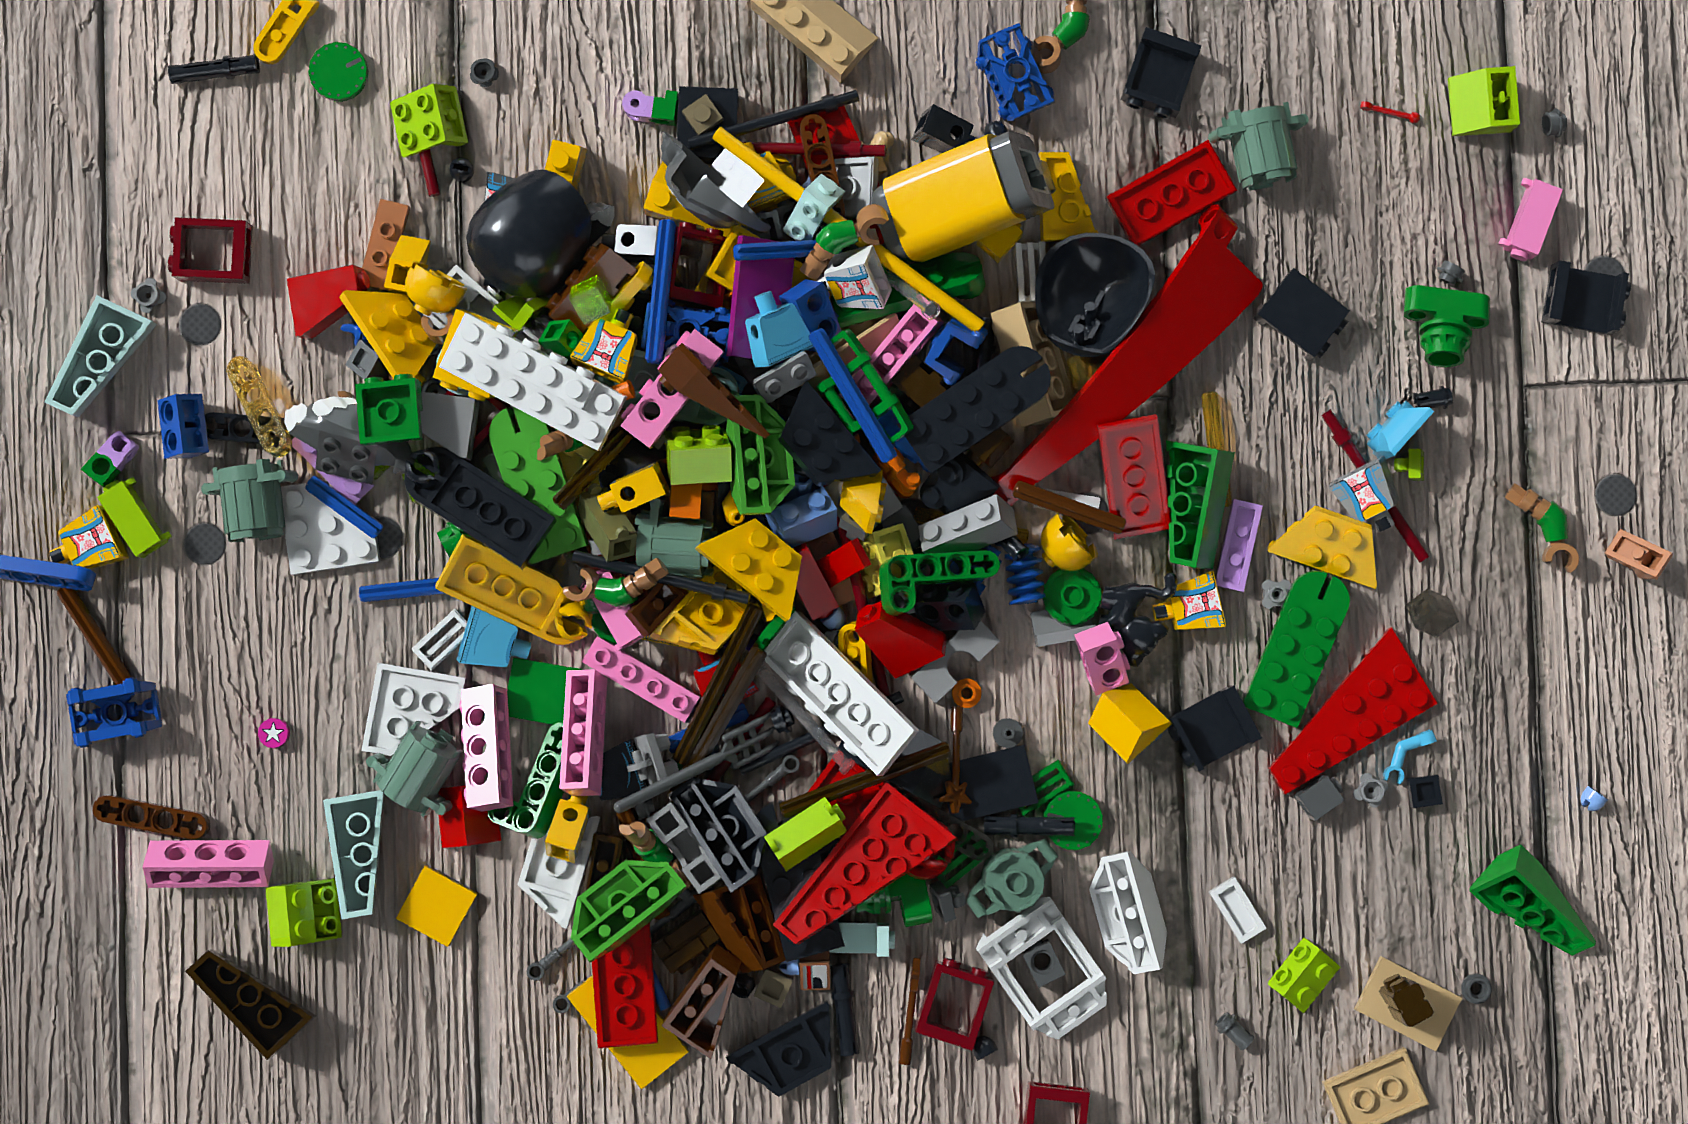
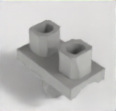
M653 732L634 738L637 750L631 753L635 763L628 765L627 769L628 772L637 770L640 781L647 779L650 786L679 771L674 760L663 763L660 752L670 749L671 745L666 733L654 735Z

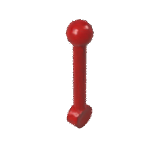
M1362 101L1360 105L1362 110H1372L1409 119L1411 123H1418L1420 120V115L1417 112L1409 114L1373 105L1366 101Z

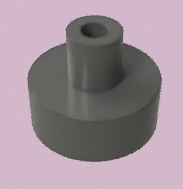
M1004 718L994 725L992 735L994 741L999 746L1012 748L1020 743L1023 730L1016 720ZM1008 730L1011 733L1009 736L1006 735V731Z

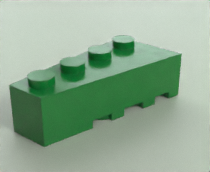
M1166 440V451H1169L1170 465H1167V478H1170L1171 496H1168V507L1171 508L1172 522L1169 523L1170 562L1193 568L1213 569L1235 452Z

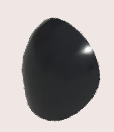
M542 169L522 174L495 191L475 212L469 223L466 235L468 253L474 266L496 288L510 295L525 298L548 295L565 285V279L573 269H579L591 237L592 224L590 212L579 192L557 173Z
M1105 233L1073 235L1054 245L1044 256L1039 266L1035 283L1036 312L1044 334L1055 346L1063 351L1081 357L1100 356L1115 348L1139 320L1148 303L1155 282V271L1151 259L1143 249L1133 242Z

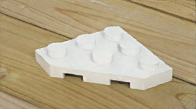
M306 483L281 487L286 527L284 532L291 575L381 562L377 537L374 539L369 537L305 489Z
M377 663L362 751L393 756L409 728L416 721H421L420 727L428 730L432 729L460 709L459 705L462 700L461 690L466 688L467 678Z

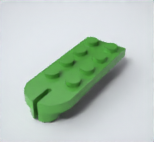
M512 406L513 409L506 408L500 411L493 418L489 428L490 443L504 485L557 520L529 560L530 564H535L588 546L589 544L575 501L565 510H562L553 502V496L568 482L559 453L543 460H537L540 438L551 433L550 426ZM514 416H516L521 432L516 433L513 423Z

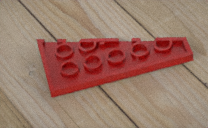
M1389 627L1384 632L1380 640L1366 653L1362 661L1348 674L1324 702L1320 710L1306 723L1302 731L1288 744L1268 768L1283 794L1289 793L1438 704L1392 627Z
M886 782L775 921L773 926L796 945H799L958 839Z

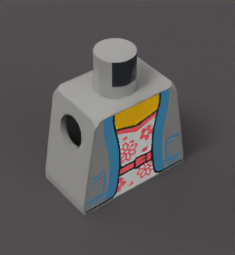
M1384 456L1342 475L1330 483V490L1353 519L1363 522L1372 518L1379 532L1395 524L1388 509L1398 503L1399 497Z

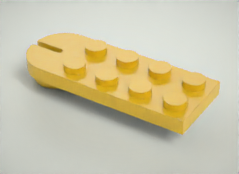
M462 534L435 585V588L443 593L554 644L565 645L581 640L588 635L585 626L592 628L591 620L593 614H589L584 609L583 605L585 602L572 601L563 594V587L573 585L528 564L521 570L465 534ZM574 616L582 620L585 626L580 625L565 617Z

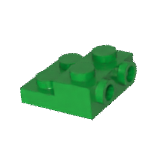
M399 374L394 376V380L383 381L381 377H370L364 379L365 383L355 384L359 440L361 445L423 439L420 411H423L421 381L413 378L412 374Z

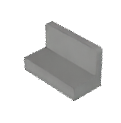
M1046 610L1035 611L1030 614L1036 647L1075 641L1074 634L1095 627L1092 624V619L1084 624L1069 626L1060 624L1052 619Z

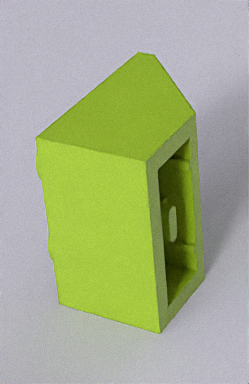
M1515 66L1484 68L1448 78L1452 136L1511 133L1520 125Z
M704 425L702 429H690L686 426H676L672 430L664 431L668 476L671 485L732 482L731 445L724 427Z
M335 878L265 887L271 947H291L342 938Z

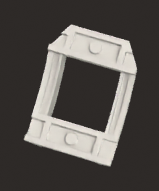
M1050 897L1039 898L1033 907H1029L988 937L983 933L976 947L977 951L1033 1031L1043 1032L1046 1036L1058 1040L1107 1005V993L1105 992V980L1107 978ZM1054 930L1088 979L1039 1013L1005 964Z

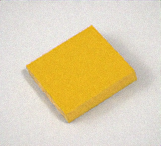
M425 865L396 919L449 947L478 893Z

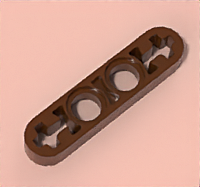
M816 114L805 116L800 124V137L810 183L820 174H823L840 187L826 122L821 116ZM814 123L816 128L821 127L817 131L818 142L814 144L811 131H805L809 129V124ZM817 150L824 151L828 159L824 164H815L811 160L812 153ZM841 198L833 206V210L839 212L838 214L845 218V207L843 198ZM824 221L821 223L824 227L828 225Z
M115 795L101 796L93 804L94 816L97 820L105 823L187 839L202 838L210 830L209 818L197 811ZM110 801L111 807L123 808L122 814L114 812L106 816V811L101 810V806ZM134 806H140L145 812L144 819L139 823L133 822L130 818V810ZM165 811L170 812L174 818L173 825L168 829L163 828L159 824V816ZM181 814L184 815L182 821L186 822L195 821L198 818V823L202 825V829L196 830L194 834L192 827L180 826Z

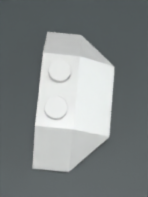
M1131 851L1102 857L1089 891L1105 948L1120 962L1125 964L1133 974L1162 969L1167 930L1151 873Z

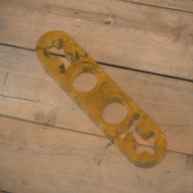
M244 356L234 357L227 365V376L261 446L273 457L280 458L285 456L292 448V440L256 366ZM241 366L245 367L243 371L245 373V376L249 379L248 381H245L240 375H238L240 373L239 368ZM253 388H259V397L255 401H247V393ZM264 412H271L270 422L266 425H259L258 419L260 415ZM271 432L281 439L279 440L280 446L277 448L273 446L275 442L269 434Z

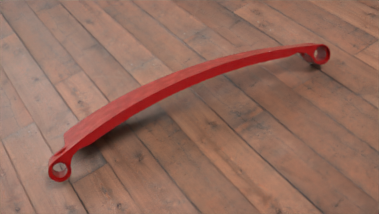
M1218 204L1210 206L1199 219L1201 231L1198 238L1184 254L1167 281L1124 339L1116 346L1079 392L1026 447L1010 467L997 476H991L1000 485L994 495L997 494L1012 507L1019 500L1013 497V489L1017 481H1023L1031 485L1037 484L1099 439L1098 424L1121 421L1198 356L1259 295L1263 288L1262 282L1227 248L1238 229V224Z

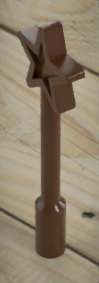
M960 706L951 707V732L953 733L952 782H945L947 793L939 798L940 802L950 804L952 814L959 813L961 804L968 805L972 803L964 794L967 782L959 784L960 733L963 731V707Z
M913 958L911 966L904 1038L901 1039L899 1064L902 1065L911 1064L913 1048L911 1037L921 958Z

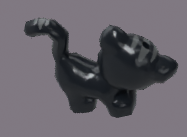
M1167 573L1164 576L1165 588L1162 590L1152 585L1136 583L1115 587L1105 586L1101 608L1109 610V614L1101 615L1099 625L1108 622L1112 631L1115 629L1120 633L1124 643V648L1121 650L1125 653L1130 666L1138 667L1143 658L1149 655L1158 645L1159 640L1168 633L1169 628L1164 623L1152 621L1147 616H1136L1135 612L1145 597L1166 601L1175 595L1178 583L1176 575L1173 573Z

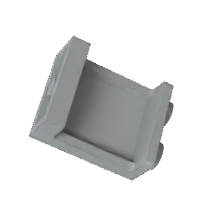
M805 351L785 359V362L781 364L775 363L771 366L756 368L753 360L732 357L739 372L756 394L761 395L766 400L767 404L817 375Z

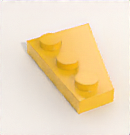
M1040 152L1038 154L1039 158L1047 162L1056 189L1051 194L1054 209L1040 214L1041 242H1060L1073 235L1098 233L1090 217L1092 214L1088 204L1086 205L1080 190L1081 184L1069 152Z

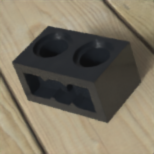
M975 583L923 584L916 594V603L913 607L919 620L939 631L975 630L986 613Z

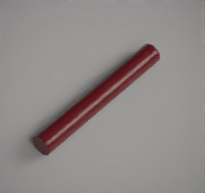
M428 149L419 153L429 197H435L440 195L431 151Z

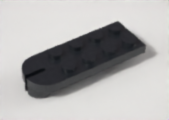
M1025 346L1011 347L908 416L913 424V430L906 434L905 437L931 475L1045 397L1051 383L1050 370L1046 363L1023 378L1021 376V373L1032 365H1038L1043 361L1042 356L1038 352Z
M430 447L410 454L416 463L435 474L434 477L425 475L408 460L405 462V487L416 502L521 570L525 568L557 522L555 517L446 448Z
M778 800V803L780 804L786 800ZM772 801L757 813V817L768 833L779 827ZM782 815L783 822L786 823L796 815L784 818ZM766 843L761 868L775 921L821 865L822 858L819 850L786 871L769 844ZM838 919L799 945H796L778 930L786 962L845 946Z

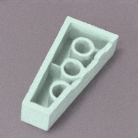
M96 295L44 403L79 418L157 324Z
M381 790L323 800L341 919L374 913L385 794Z

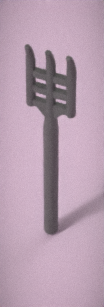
M770 712L723 735L722 740L725 743L721 752L710 755L617 801L614 804V810L617 813H623L717 766L724 760L731 762L732 770H736L770 753L780 742L776 740L763 748L760 747L759 742L770 736L774 732L775 727L772 726L759 734H756L755 731L756 727L768 720L771 716ZM748 732L750 738L745 740L743 733ZM737 737L738 744L733 746L732 739ZM753 746L754 752L749 754L748 747ZM741 751L743 758L738 760L736 753Z

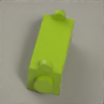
M134 477L121 482L118 480L113 481L103 488L104 493L97 498L135 557L145 558L168 543L172 535L169 531L162 533L132 487L137 483Z
M824 797L764 836L784 869L788 871L847 832L842 823L846 817L837 803L831 806L826 797Z

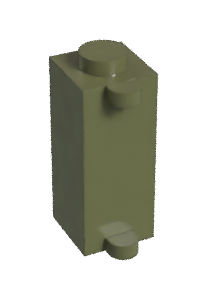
M593 483L589 486L587 492L579 495L578 513L580 520L607 562L635 555L637 532L619 507L605 513L603 512L597 496L610 490L608 487L601 488L598 483Z

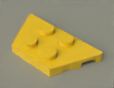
M351 290L342 292L339 298L392 378L394 379V376L399 374H412L413 378H415L437 343H434L427 336L422 327V318L417 310L414 309L405 293Z
M1315 505L1305 513L1303 519L1294 522L1287 528L1285 534L1276 541L1272 540L1268 545V552L1373 589L1377 587L1371 524Z
M756 518L696 546L695 549L747 592L751 593L752 596L786 622L790 619L802 556Z
M717 566L712 568L714 569L712 576H705L700 580L715 584V582L728 584V588L742 591V587ZM690 591L650 636L656 640L715 655L733 635L747 605L726 599L724 602L711 599L709 595Z

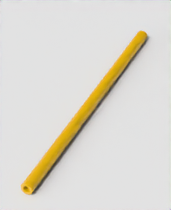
M719 127L712 137L714 141L797 202L799 201L805 188L724 128ZM831 208L823 221L829 224L847 221V219ZM861 237L855 243L859 248L870 245L865 243ZM873 245L883 266L968 329L980 331L985 324L982 319L882 245Z

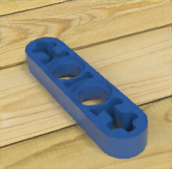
M0 555V579L91 591L97 576L92 570L81 566Z

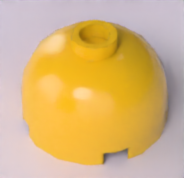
M413 261L405 279V289L408 297L416 303L414 309L427 316H430L432 312L443 314L455 309L463 299L468 288L464 287V284L439 270L429 269L427 271L429 265Z
M1059 513L1047 522L1040 536L1041 546L1044 550L1041 555L1051 567L1057 565L1062 570H1080L1098 557V552L1093 543L1088 547L1085 540L1088 535L1072 518L1065 515L1062 516Z

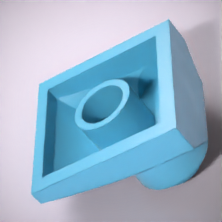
M1397 401L1387 411L1386 415L1389 418L1382 426L1377 423L1366 435L1369 438L1367 445L1373 450V454L1377 458L1384 456L1388 459L1395 456L1434 411L1430 407L1414 408L1408 401L1402 404Z

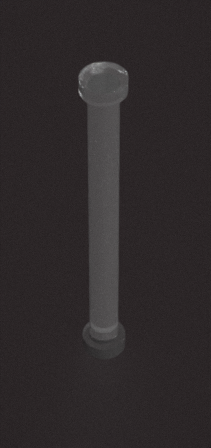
M882 265L889 284L917 306L925 318L933 320L940 314L939 304L935 301L927 300L908 283Z
M764 661L757 675L839 765V771L843 775L847 773L856 762L852 758H847L765 666L766 662Z

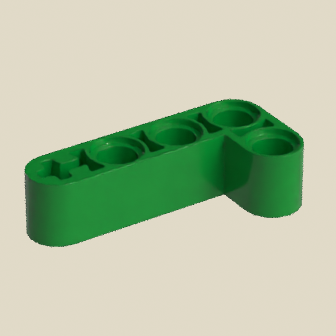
M986 550L894 556L882 563L879 569L883 609L892 616H898L910 611L916 603L915 585L973 582L990 578L1000 568L999 558L995 553ZM950 560L958 564L959 572L957 575L953 574L949 569ZM921 562H925L930 567L929 576L923 575L920 571ZM981 562L983 565L986 564L987 568L986 570L983 567L971 569V565ZM892 563L897 564L901 568L900 578H896L891 573ZM895 593L903 597V608H899L894 604L893 597Z
M555 723L549 728L519 802L513 801L512 807L488 810V817L492 822L534 839H539L546 835L559 800L564 794V791L559 789L563 723ZM557 762L555 769L551 772L553 764ZM545 790V795L540 799V794ZM509 809L507 817L504 818L506 810ZM534 817L533 824L528 828L530 820Z

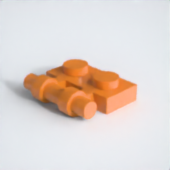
M895 447L897 456L887 463H882L877 453H875L872 459L883 470L882 475L900 498L911 497L920 486L919 474L916 472L908 473L905 470L904 457Z

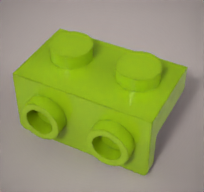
M1303 938L1268 981V985L1298 1010L1305 1013L1341 967L1321 949L1306 938Z

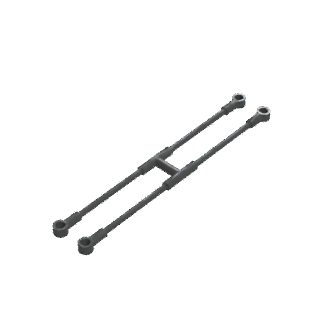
M794 755L786 756L782 764L764 778L765 781L745 796L748 803L769 786L773 787L787 774L796 772L800 766L799 759ZM789 758L797 762L796 767L792 770L785 766V762ZM783 820L778 823L779 827L784 824ZM672 853V855L674 856V858L671 860L672 862L675 859H677L674 853ZM716 881L714 884L709 886L704 891L714 888L713 885H715L718 881ZM687 888L679 894L681 900L669 909L670 915L658 920L650 927L651 936L670 920L674 921L697 902L693 896L698 894L695 888L692 891ZM570 938L558 949L554 948L540 961L531 963L526 970L528 978L534 981L540 980L545 975L546 970L563 957L562 954L575 945ZM533 966H538L541 969L540 976L532 975L531 968ZM580 981L568 992L560 994L554 999L553 1008L557 1013H565L570 1009L572 1003L567 998V995L584 981ZM565 999L567 1001V1008H559L557 1000Z

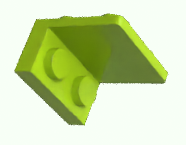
M433 83L390 102L402 157L408 158L438 145L460 147L468 143L457 88L455 86Z

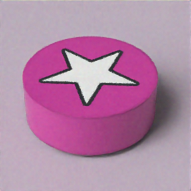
M270 718L260 725L258 737L266 747L278 748L288 741L290 729L288 724L282 719Z

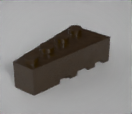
M915 354L891 380L906 396L902 401L914 412L951 387L935 371L931 372ZM999 428L971 447L966 455L979 467L982 463H985L991 469L1014 441L1005 431Z
M214 949L206 951L185 971L266 1060L272 1058L316 1017V1015Z

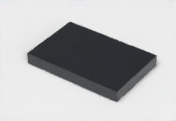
M1025 745L960 760L959 784L967 782L964 794L972 803L968 805L961 804L959 813L952 814L949 803H947L951 823L953 824L1039 803ZM949 762L950 769L952 772V762Z

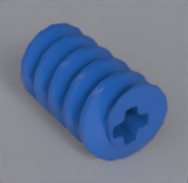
M1032 543L1024 544L1029 548V553L1019 562H1015L1008 553L1004 555V559L1013 561L1012 564L1005 567L1006 571L1014 573L1013 576L1006 579L1007 583L1015 585V587L1007 591L1009 595L1016 596V599L1010 601L1009 605L1038 603V600L1046 597L1045 593L1037 591V588L1045 585L1044 581L1035 578L1044 573L1042 569L1034 567L1035 564L1042 562V558L1033 556V553L1041 550V546Z

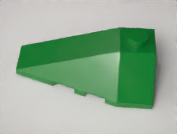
M1521 844L1498 855L1470 886L1469 891L1490 911L1496 914L1502 912L1515 919L1514 924L1521 928L1525 925L1540 933L1541 939L1571 956L1596 945V940L1545 868Z

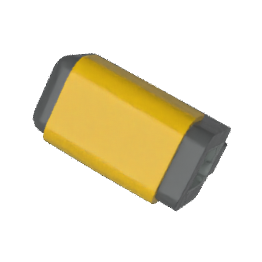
M1008 131L999 136L987 134L885 178L883 185L874 190L871 201L872 204L882 206L889 218L884 225L878 224L886 249L901 260L920 263L1054 209L1051 194L1056 189L1047 162L1040 160L1031 138L1014 131Z

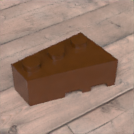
M601 243L597 246L592 245L586 251L582 258L585 262L579 270L573 269L564 282L567 284L560 294L556 292L546 305L549 308L546 311L549 317L555 321L570 319L582 333L602 312L601 307L610 295L615 297L620 291L617 286L628 273L632 277L638 271L611 248Z
M757 874L755 878L734 893L729 891L726 884H722L700 894L693 895L729 953L741 960L740 970L742 973L764 970L786 961L777 929L773 926L775 922L760 874Z
M716 944L671 1005L662 1023V1027L710 1059H712L719 1039L741 960Z

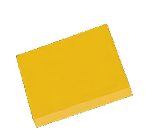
M1130 683L1103 692L1088 724L1129 764L1171 725V722Z

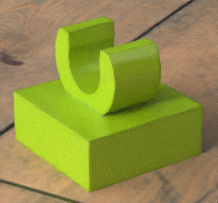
M1409 449V458H1394V470L1396 472H1408V478L1411 481H1424V451L1422 449Z

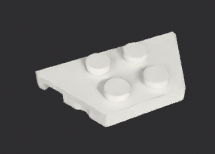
M598 816L588 819L575 864L546 855L545 840L548 832L542 838H532L517 884L565 929H568L589 860L590 850H592L593 834L597 832L601 817Z

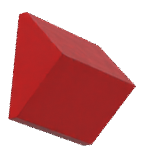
M466 785L440 789L438 793L453 804L449 812L438 815L442 848L502 841L500 825L490 820L488 811L467 808V803L464 799Z

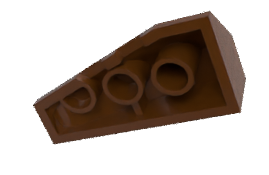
M683 343L674 350L658 369L663 375L658 380L671 393L676 389L684 396L766 439L771 435Z

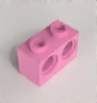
M1108 622L1074 634L1086 677L1095 695L1129 683L1126 671L1130 670V665L1125 653L1121 654L1120 649L1124 648L1123 640L1118 631L1113 633Z

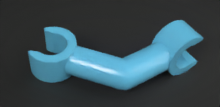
M1426 730L1396 744L1391 765L1383 772L1384 780H1388L1389 773L1392 770H1396L1399 774L1397 784L1403 782L1404 772L1402 767L1407 751L1436 742L1433 730Z

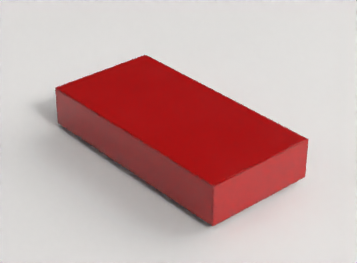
M858 538L851 540L816 561L829 588L871 565Z

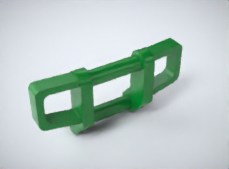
M843 330L834 336L831 342L835 347L836 344L845 339L857 355L846 367L851 376L862 369L882 400L880 404L872 409L877 420L891 409L901 424V430L890 437L883 428L891 444H894L913 430V424L897 395H892L871 363L872 357L869 352L865 350L852 330ZM830 376L818 384L816 388L820 395H825L844 426L852 435H855L862 428L858 421L854 420L834 389L836 384Z

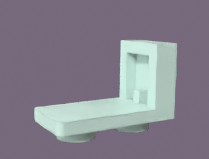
M820 174L804 189L783 231L796 241L812 240L825 215L841 200L845 190L836 185L831 179Z
M839 922L845 946L830 950L829 952L876 953L877 957H889V949H895V931H889V923Z

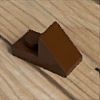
M657 583L648 590L643 589V593L638 596V600L634 602L635 604L625 615L643 637L649 636L680 603L685 595L680 588Z

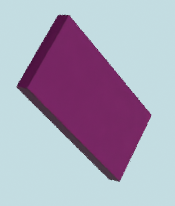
M741 235L738 236L737 244L778 241ZM794 258L735 262L726 356L753 360L745 321L747 318L760 313L754 297L761 293L772 291L776 305H780L779 296L792 288ZM785 359L776 364H781L785 362Z

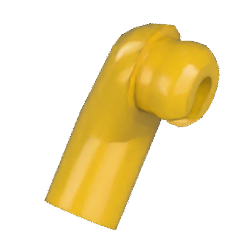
M730 490L722 502L726 521L732 526H737L744 522L745 515H740Z

